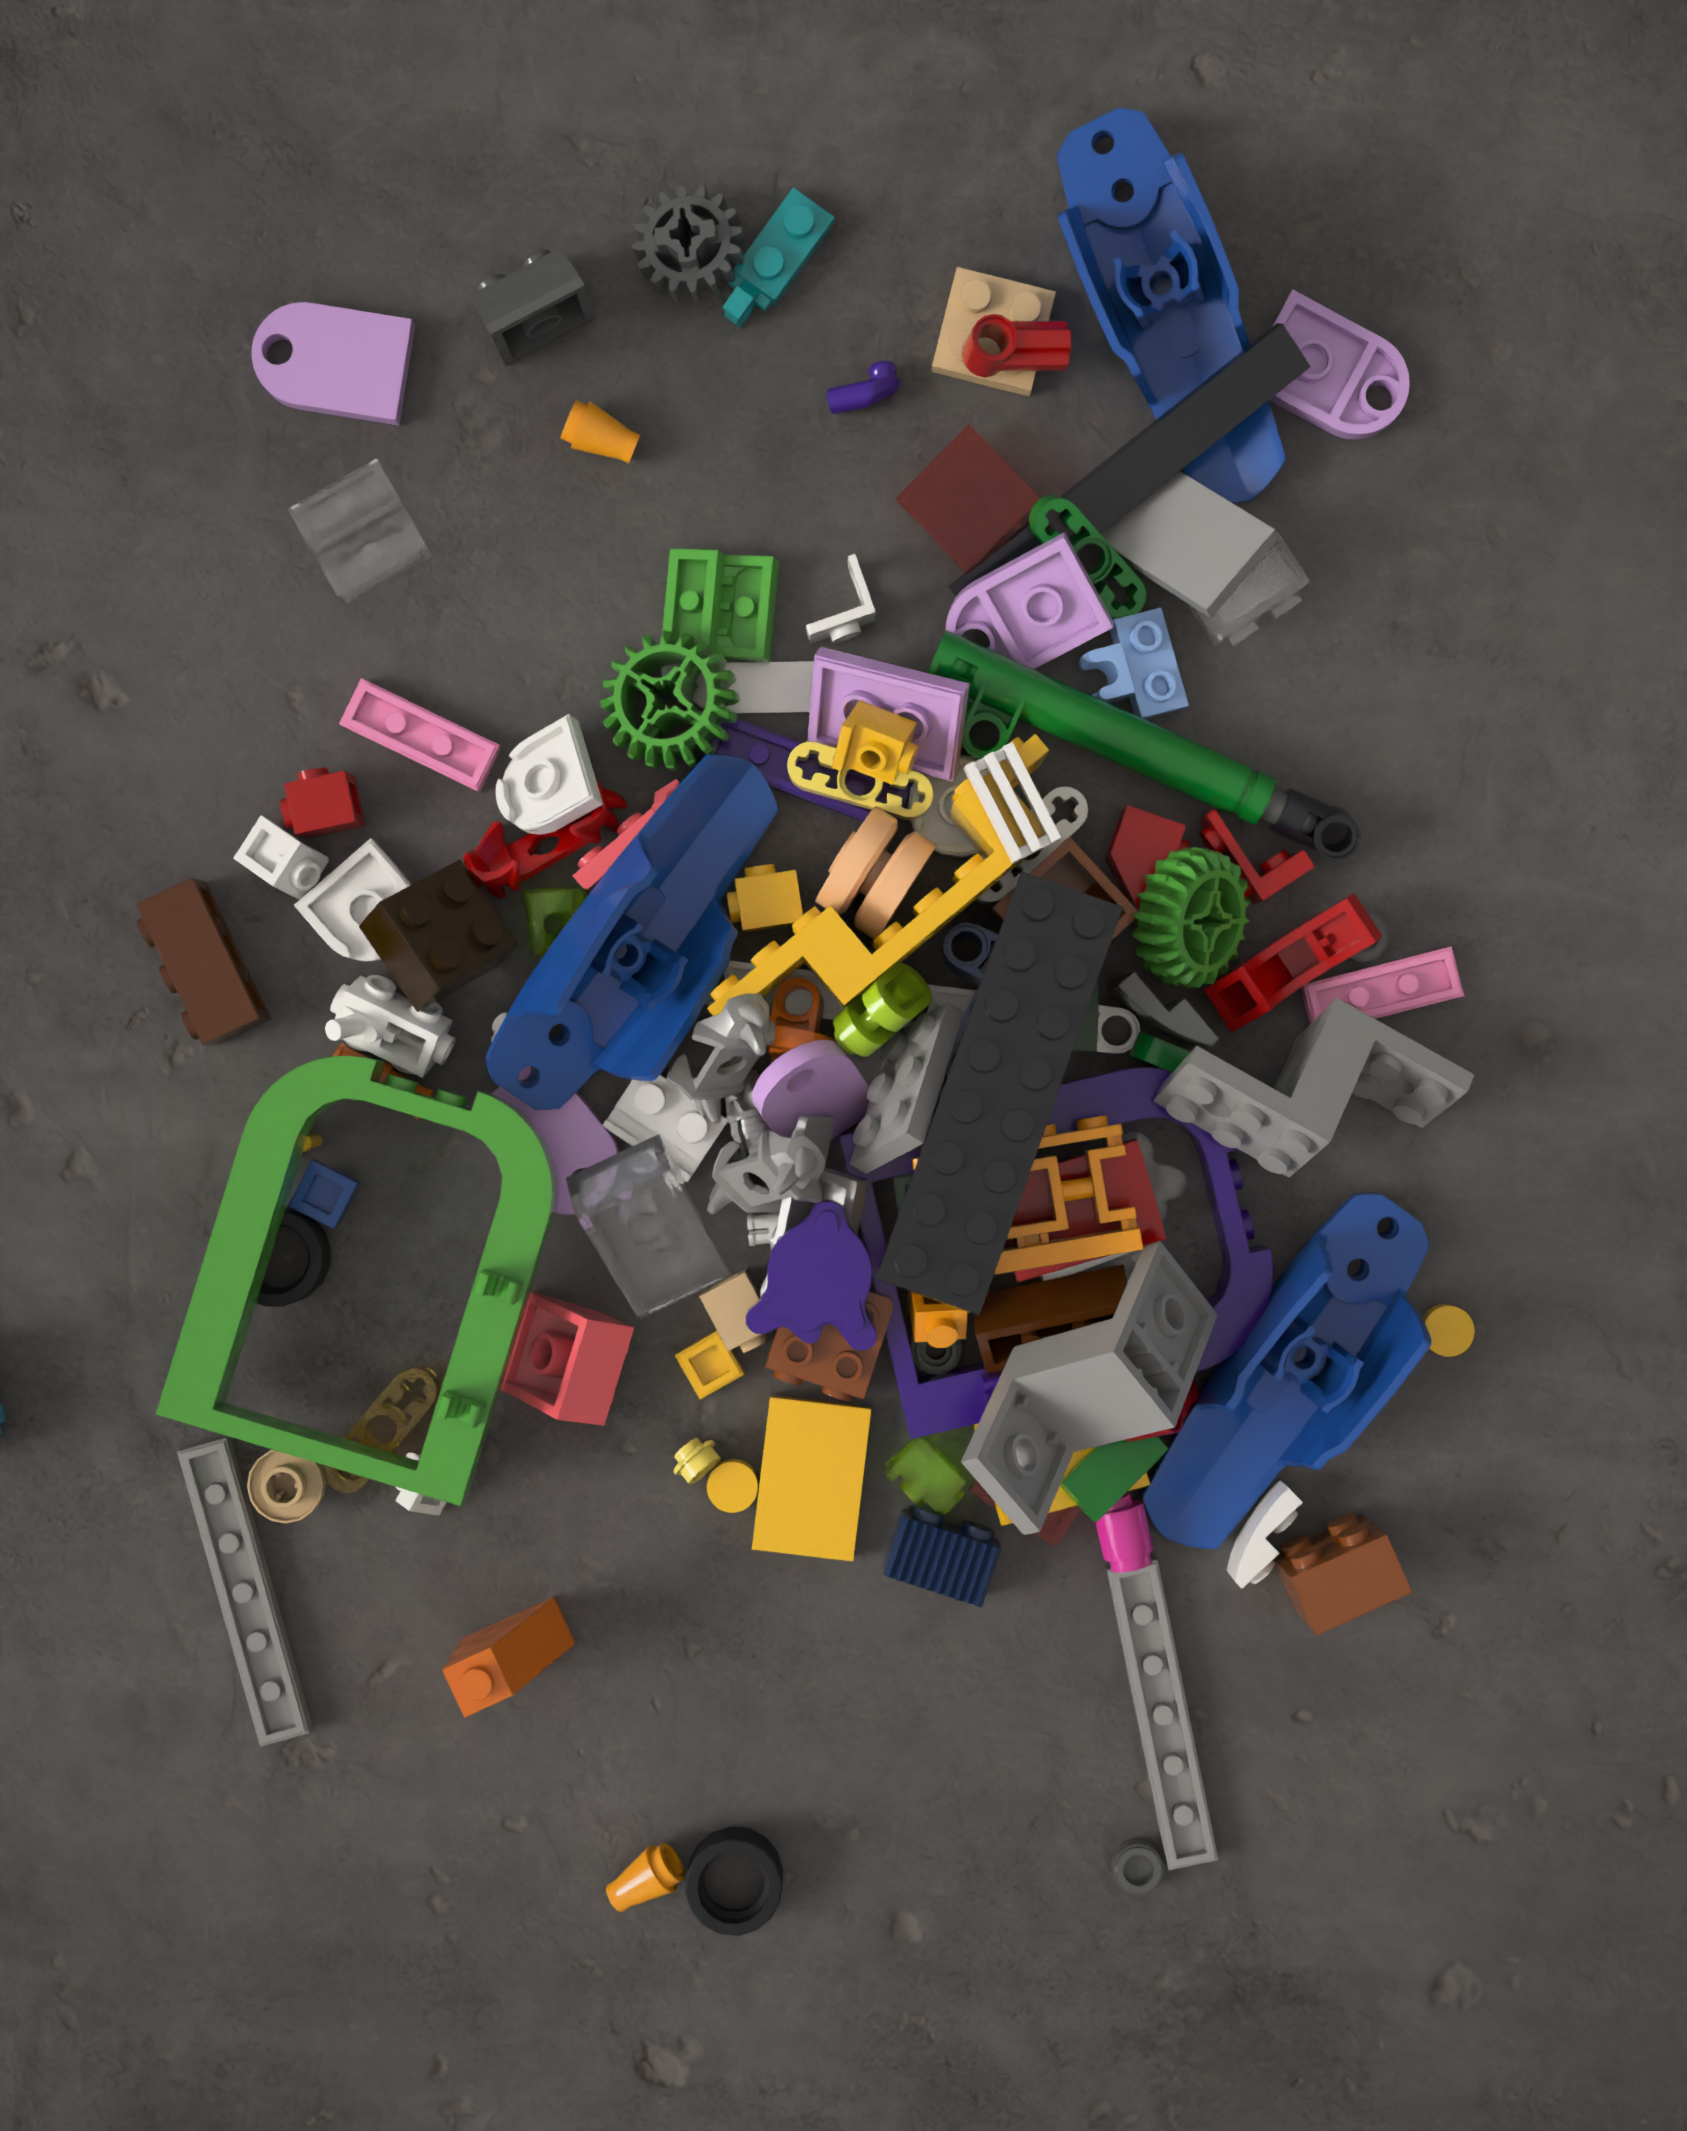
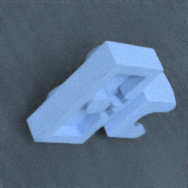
M1161 607L1114 619L1113 628L1110 629L1113 645L1091 650L1079 659L1078 665L1081 670L1098 669L1107 677V686L1102 687L1098 693L1092 696L1110 704L1129 698L1133 714L1145 720L1180 711L1189 706Z

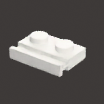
M660 1074L653 1081L632 1080L609 1117L603 1123V1127L688 1182L728 1121L726 1117L721 1115V1122L713 1124L708 1116H701L694 1100H690L678 1087Z

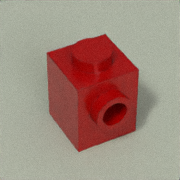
M326 767L313 768L297 773L298 781L284 783L287 798L280 800L281 813L288 829L293 828L295 835L310 839L366 827L356 778L350 773L340 771L329 774V770Z

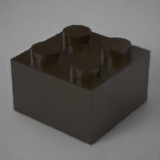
M461 860L380 901L358 926L417 1012L496 968L519 945Z

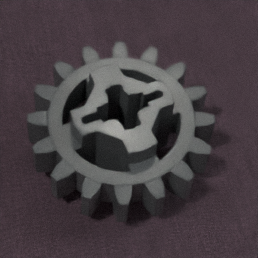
M684 185L678 186L677 198L670 199L664 191L660 192L659 200L661 206L658 209L649 205L643 207L648 223H635L634 225L635 233L641 241L632 244V249L637 260H641L637 265L644 279L651 278L650 281L657 293H661L669 286V292L674 301H679L684 291H690L694 302H699L701 289L706 287L716 296L720 293L717 281L721 277L730 282H733L735 279L730 264H743L744 262L742 250L738 246L746 243V238L742 227H738L740 220L735 208L727 209L725 198L721 193L709 201L706 187L702 185L698 187L694 196L688 195ZM697 215L706 217L710 220H702ZM691 230L693 237L691 239V246H689L690 256L688 257L685 250L687 249L689 231ZM676 266L682 272L674 271L668 267Z

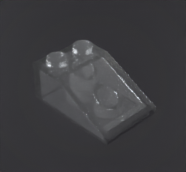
M659 1134L566 1178L575 1216L638 1319H642L731 1276L679 1168Z

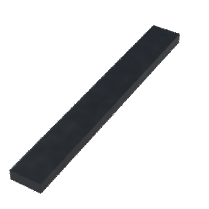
M1282 323L1275 324L1061 496L1071 501L1101 534L1311 367L1285 326ZM1051 509L1047 512L1045 516L1048 518L1049 524L1044 529L1045 531L1053 528L1061 534L1065 532L1068 539L1076 535L1061 520L1062 515L1066 512L1065 510L1058 513ZM1027 522L952 582L948 588L956 597L968 584L1040 546L1042 542L1034 535L1029 522ZM1081 526V528H1080V530H1079L1078 533H1080V532L1083 531L1082 526ZM1087 544L1083 545L1077 552H1079V551H1080L1082 548H1084Z

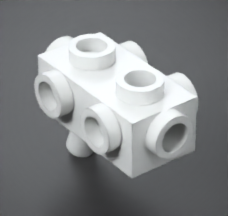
M360 975L350 986L343 984L336 993L330 1011L336 1014L335 1019L328 1021L325 1026L329 1039L333 1041L343 1039L353 1049L368 1051L390 1062L397 1070L407 1074H415L421 1078L426 1075L435 1063L443 1065L454 1047L456 1038L448 1034L453 1020L441 1015L443 1009L438 1003L435 1002L417 1012L408 998L395 992L396 985L391 980L379 975H370L367 978Z

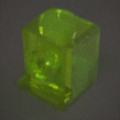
M563 886L521 890L525 908L529 953L541 955L543 958L553 941L583 903L581 888ZM550 915H555L559 920V928L554 933L548 934L544 930V920Z
M927 1436L911 1439L884 1466L885 1475L892 1482L899 1475L904 1479L899 1486L919 1507L927 1502L936 1512L939 1510L942 1514H945L964 1495V1492L960 1489L966 1483L963 1473Z

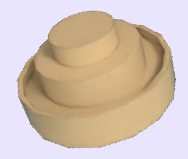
M271 1449L257 1459L249 1472L247 1489L250 1501L259 1514L270 1521L291 1523L302 1520L318 1507L325 1495L327 1479L322 1464Z

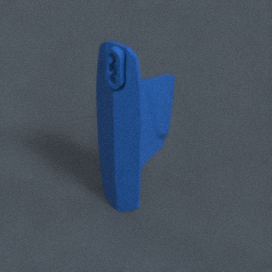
M1116 108L1071 131L1057 154V160L1069 209L1058 213V220L1078 274L1112 351L1127 363L1155 418L1158 419L1247 348L1250 342L1238 310L1240 290L1210 212L1184 155L1179 152L1170 156L1144 112ZM1110 138L1114 141V147L1110 152L1106 154H1098L1096 152V145L1101 139ZM1124 181L1126 186L1134 189V195L1127 202H1118L1115 198L1118 190L1116 184ZM1269 401L1182 469L1183 473L1231 503L1248 502L1258 496L1273 481L1286 461Z
M707 754L669 795L613 862L553 941L526 981L502 1022L485 1056L487 1069L494 1083L534 1110L560 1109L598 1070H603L617 1077L637 1081H653L659 1077L708 1001L710 993L715 989L729 965L731 946L738 932L728 918L721 901L779 811L768 782L753 763L728 754ZM561 1024L560 1034L555 1038H549L551 1028ZM527 1066H531L530 1075L524 1080H518L520 1071Z
M1353 1193L1298 1252L1272 1286L1267 1308L1242 1347L1230 1357L1220 1362L1214 1370L1199 1398L1192 1406L1189 1415L1184 1419L1182 1429L1175 1434L1168 1446L1169 1449L1164 1453L1149 1480L1150 1485L1146 1486L1141 1494L1149 1518L1165 1538L1190 1547L1218 1549L1285 1466L1320 1470L1329 1459L1344 1453L1396 1393L1428 1351L1432 1341L1423 1318L1406 1297L1408 1289L1430 1248L1426 1232L1420 1221L1380 1193ZM1388 1217L1390 1221L1388 1230L1378 1234L1377 1225L1382 1218ZM1359 1259V1271L1356 1274L1348 1275L1347 1267L1352 1260Z

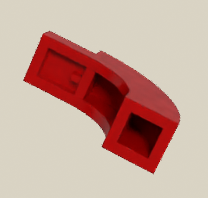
M1352 893L1323 912H1318L1236 965L1227 974L1215 980L1214 984L1207 986L1204 992L1232 1033L1272 1010L1289 995L1319 975L1374 944L1382 937V934L1355 893Z

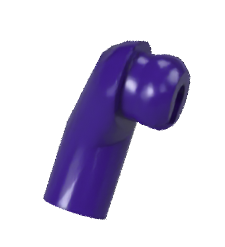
M891 361L875 362L869 368L871 380L829 388L827 390V400L831 413L835 415L865 409L895 395L900 386V378L896 377L897 369L895 364Z

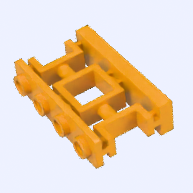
M1107 1115L1076 1120L1077 1130L1058 1134L1055 1124L1046 1125L1039 1148L1104 1138L1106 1147L1085 1150L1089 1177L1061 1181L1057 1156L1034 1159L1030 1171L1046 1169L1054 1219L1011 1226L1007 1239L1015 1238L1017 1246L1003 1248L994 1275L1143 1250L1140 1228H1137L1135 1207L1128 1206L1108 1210L1100 1159L1126 1155L1121 1136L1123 1134L1121 1124L1108 1125ZM919 1157L912 1158L914 1170L916 1168ZM1093 1197L1097 1223L1119 1222V1229L1049 1240L1048 1232L1069 1229L1064 1203L1068 1201Z

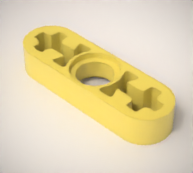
M805 742L796 746L789 755L787 762L789 777L792 783L801 790L869 810L877 806L889 815L903 820L918 819L925 815L933 800L932 785L927 777L919 772L911 770L908 775L900 773L894 784H890V787L901 790L906 789L908 782L918 785L917 793L924 796L923 803L914 802L911 809H905L901 807L902 798L894 794L887 793L886 804L876 801L883 788V781L876 778L875 786L870 793L862 796L851 793L845 785V778L852 769L845 766L842 771H838L837 789L826 787L831 780V776L822 773H815L812 780L804 779L803 769L796 766L798 760L807 761L810 754L818 755L820 766L834 770L831 768L836 751L834 747L817 742Z

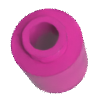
M1126 1492L1099 1521L1095 1522L1103 1559L1110 1562L1111 1571L1116 1573L1135 1571L1149 1566L1152 1563L1150 1552L1154 1550L1143 1500L1132 1499L1131 1493Z

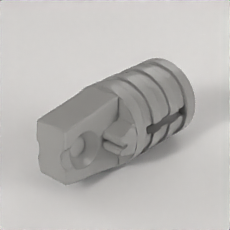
M756 1069L750 1070L741 1093L725 1097L726 1117L728 1123H730L731 1136L734 1141L741 1144L736 1151L738 1161L758 1155L760 1135L764 1130L772 1131L752 1100L753 1089L759 1078Z

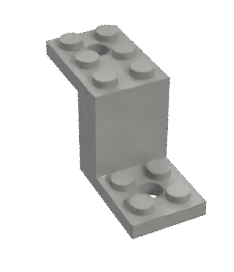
M1336 998L1296 1037L1274 1085V1089L1196 1046L1161 1084L1153 1102L1166 1108L1168 1114L1182 1122L1192 1123L1209 1132L1219 1144L1229 1148H1237L1257 1159L1264 1169L1272 1173L1291 1177L1331 1142L1352 1093L1364 1099H1371L1389 1109L1395 1117L1405 1123L1415 1124L1423 1128L1468 1092L1475 1075Z
M1161 1241L1143 1246V1250H1141L1112 1319L1015 1346L1009 1356L961 1463L1023 1535L1041 1531L1073 1452L1175 1428L1218 1314Z

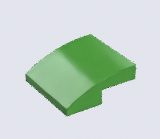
M670 549L662 632L663 630L670 631L674 635L676 642L683 632H688L694 637L693 647L705 639L713 647L712 654L721 653L726 660L770 662L780 561L774 556L725 555L719 550Z

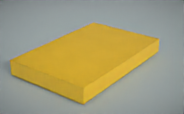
M770 1395L752 1550L853 1562L871 1406Z

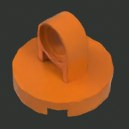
M792 977L783 981L776 990L770 1019L775 1022V1039L773 1044L766 1046V1051L771 1056L770 1063L789 1050L808 1042L817 1040L837 1042L834 1038L819 1034L824 1010V999L818 988L808 979ZM799 989L809 991L812 994L813 1003L807 1013L797 1016L789 1014L786 1010L785 1002L790 993Z

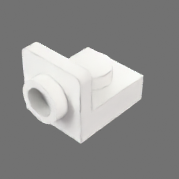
M263 816L259 817L233 858L273 887L299 900L316 885L329 861V858L323 853L306 845Z

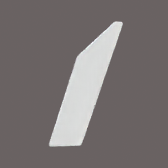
M814 661L726 663L723 670H731L737 679L728 689L735 690L740 695L738 703L726 706V708L734 713L810 712ZM681 664L661 667L662 677L666 676L674 666L680 667ZM701 672L695 682L698 687L693 695V701L705 709L707 685Z

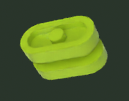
M904 963L895 964L834 1017V1036L837 1043L849 1054L869 1057L932 1002V993L929 986L921 975Z

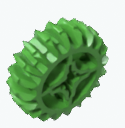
M663 630L659 645L656 644L650 635H643L642 644L644 649L640 652L632 645H625V653L630 657L628 662L624 665L618 660L611 661V667L619 674L617 679L608 678L602 680L603 687L614 694L600 700L601 708L612 713L604 720V726L609 731H617L613 738L614 744L620 749L628 747L627 756L635 762L645 756V764L654 770L664 760L666 768L670 771H677L680 764V756L683 757L690 767L697 766L698 758L696 751L701 749L706 755L715 754V749L709 742L714 736L720 741H728L729 735L720 726L722 722L736 723L738 718L733 711L726 708V706L734 705L740 701V695L735 690L728 689L737 679L731 670H723L727 663L726 658L721 653L712 654L713 647L705 639L693 647L695 640L688 632H683L676 642L674 635L670 631ZM681 664L680 667L674 666L666 676L661 678L648 676L663 666ZM701 672L707 685V701L703 713L693 704V695L698 687L695 682ZM638 690L643 692L647 699V706L641 715L644 721L639 728L634 717V701ZM654 691L659 692L665 697L668 694H671L673 697L676 696L678 702L686 711L681 710L675 705L672 708L664 705ZM677 724L692 726V728L679 736L658 739L660 734L666 735Z
M1200 847L1170 851L1166 860L1156 861L1155 874L1145 875L1147 887L1144 893L1137 894L1141 903L1139 911L1132 915L1138 919V927L1132 933V937L1140 941L1136 949V955L1144 959V969L1152 972L1155 978L1162 980L1163 983L1185 988H1200L1203 984H1214L1217 974H1227L1228 960L1238 959L1237 946L1239 942L1246 941L1242 933L1244 924L1250 921L1245 916V912L1251 899L1244 897L1248 881L1239 878L1241 874L1240 866L1232 864L1229 856Z

